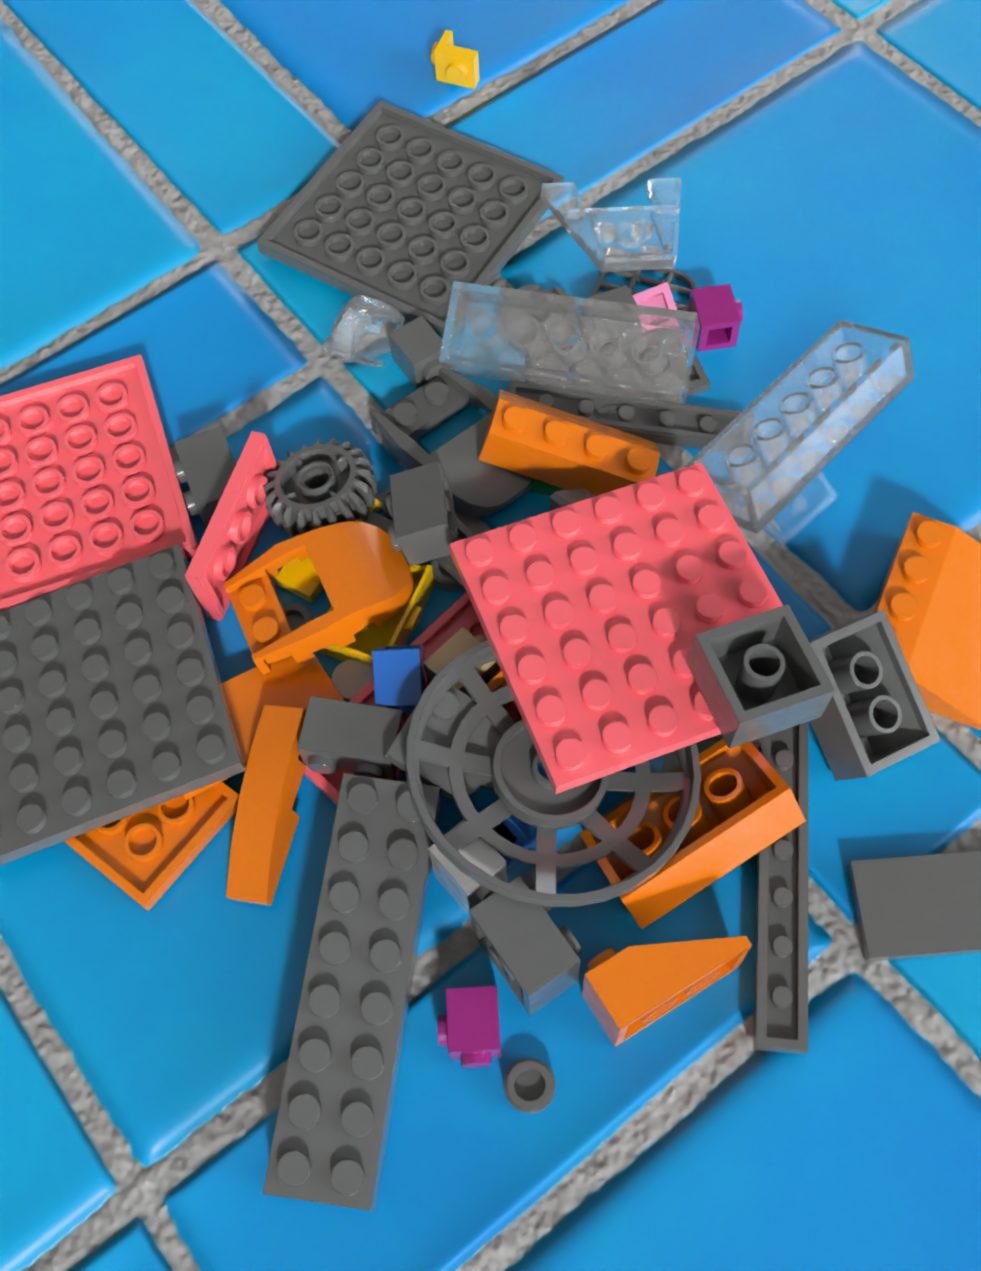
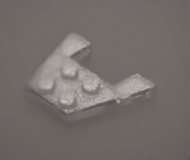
M681 177L649 179L646 192L652 206L585 209L582 205L575 182L542 183L541 200L600 272L654 270L675 267L678 257Z

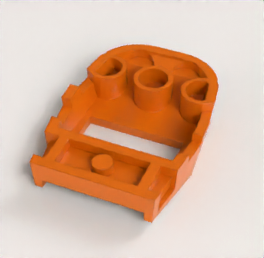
M348 521L311 530L274 545L226 581L223 586L229 595L251 650L252 659L261 673L265 675L271 673L268 665L270 663L293 656L295 661L300 663L314 658L313 652L337 644L340 649L355 642L354 634L368 625L373 624L378 627L391 619L408 602L413 590V576L402 551L396 552L394 550L388 533L368 523ZM310 557L334 610L307 622L293 631L271 579L279 575V568L294 559L299 558L302 561Z

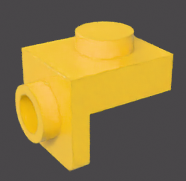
M445 30L440 41L434 43L431 52V62L435 64L436 80L475 89L480 80L478 51L454 46L453 31Z

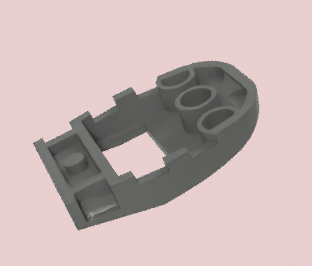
M446 367L439 369V376L382 413H379L377 410L371 413L372 431L376 435L381 432L388 440V452L397 463L400 461L409 470L439 461L452 489L455 512L461 515L480 517L494 514L521 497L534 484L535 479L478 460L497 398L490 390ZM470 405L477 410L482 408L489 413L430 454L416 443L417 440Z

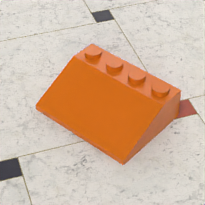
M913 512L899 540L873 613L885 610L928 711L981 730V544L956 526Z

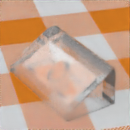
M814 463L798 468L744 516L777 545L783 547L837 499L838 495L820 468Z

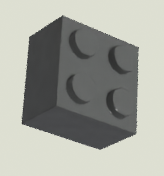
M789 604L696 634L687 664L729 749L820 718L835 692L830 679Z
M520 875L509 882L519 888L535 891V884L528 888ZM495 892L469 910L473 934L528 1015L531 1016L578 982L581 963L578 954L582 952V949L572 932L565 925L560 929L556 927L548 915V912L552 910L551 907L517 901Z

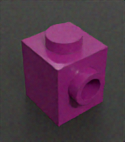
M724 284L691 289L687 316L697 351L736 346L740 324L743 321V308L740 299L734 298L731 285Z
M497 986L446 989L447 1014L438 1015L437 1018L439 1046H448L451 1060H460L461 1067L479 1068L490 1066L491 1058L502 1057Z

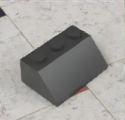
M885 610L872 613L808 639L835 689L822 716L810 721L835 781L869 777L940 741V737Z

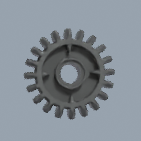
M332 438L327 444L317 439L314 445L308 447L302 443L301 450L295 453L287 451V459L285 461H276L277 470L267 473L268 483L263 486L266 494V508L270 516L273 518L276 526L280 527L281 531H286L292 538L328 525L355 521L356 519H368L367 508L375 506V494L378 493L375 471L366 455L362 453L360 448L355 449L349 441L340 444L335 438Z

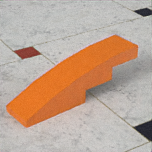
M264 705L249 752L238 799L226 897L230 900L267 906L272 904L300 816L292 810L306 768L298 759L299 752L297 750L306 714L304 708Z

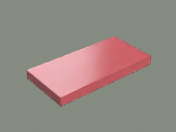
M251 431L185 573L187 582L207 618L218 621L224 619L231 600L223 584L248 565L270 515L266 508V494L263 486L268 483L267 473L277 470V463L268 438L263 433Z

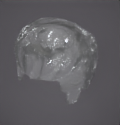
M364 295L355 296L343 306L336 317L331 329V335L324 341L322 350L327 355L335 356L343 362H357L367 366L372 365L383 368L385 361L376 357L391 352L388 333L400 328L404 323L405 317L393 306L382 300Z

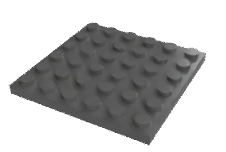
M379 101L256 243L259 253L403 320L411 322L423 316L438 336L448 340L564 189V177L383 101Z
M180 544L0 612V866L246 771L200 603L185 578L189 564Z

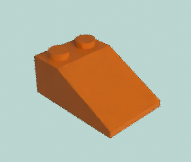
M747 936L628 946L617 954L613 948H610L594 957L587 964L590 971L584 974L582 996L613 1046L616 1047L737 969L752 944Z

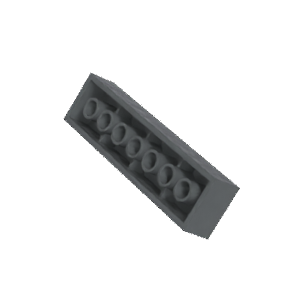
M343 773L262 1194L367 1211L376 1209L432 867L428 848L434 844L417 816L411 802L407 782ZM422 784L425 801L438 826L442 805L440 787Z

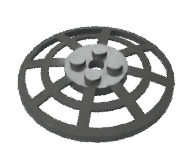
M489 641L481 642L459 654L438 672L424 690L412 715L406 741L405 774L411 802L422 827L438 850L462 873L485 888L517 901L548 907H578L605 902L634 890L655 876L674 856L691 828L699 803L701 769L696 743L676 750L679 758L680 772L651 773L648 760L634 765V772H615L555 794L550 780L541 776L537 766L542 762L524 721L520 720L516 723L502 706L514 701L508 685L491 692L476 670L484 664L496 660ZM460 680L476 705L469 710L460 722L453 737L451 748L422 741L426 725L434 708L444 693ZM485 717L502 736L496 746L493 757L465 752L471 734ZM420 761L448 768L452 795L466 822L446 834H443L435 823L425 801L420 779ZM463 772L491 777L498 800L478 813L467 793ZM606 791L634 792V799L629 813L617 829L596 811ZM650 792H681L679 808L672 829L660 849L650 858L628 840L644 817L650 800ZM511 815L528 825L536 827L535 851L511 843L497 834L493 828ZM581 823L600 841L597 845L581 851L556 854V829L569 828ZM480 837L487 845L496 849L504 856L535 866V891L519 888L489 875L469 862L458 851ZM613 853L635 871L623 880L598 890L576 894H556V868L566 869L587 865Z

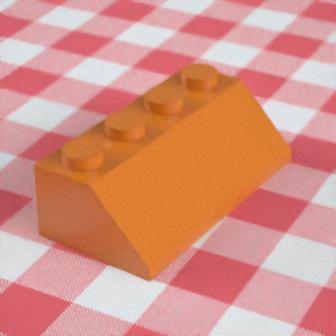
M499 390L478 460L566 490L585 488L593 495L598 496L656 477L661 453L653 441Z
M723 738L699 754L701 769L700 795L691 828L674 856L655 876L634 890L619 896L641 929H644L806 821L791 788L752 742L729 749ZM680 767L673 772H680ZM650 792V800L644 817L633 835L628 839L650 858L660 849L672 829L679 808L681 792ZM634 797L604 817L615 829L623 823L628 815ZM587 829L579 833L588 848L600 843ZM613 853L597 860V863L611 884L619 882L635 872Z

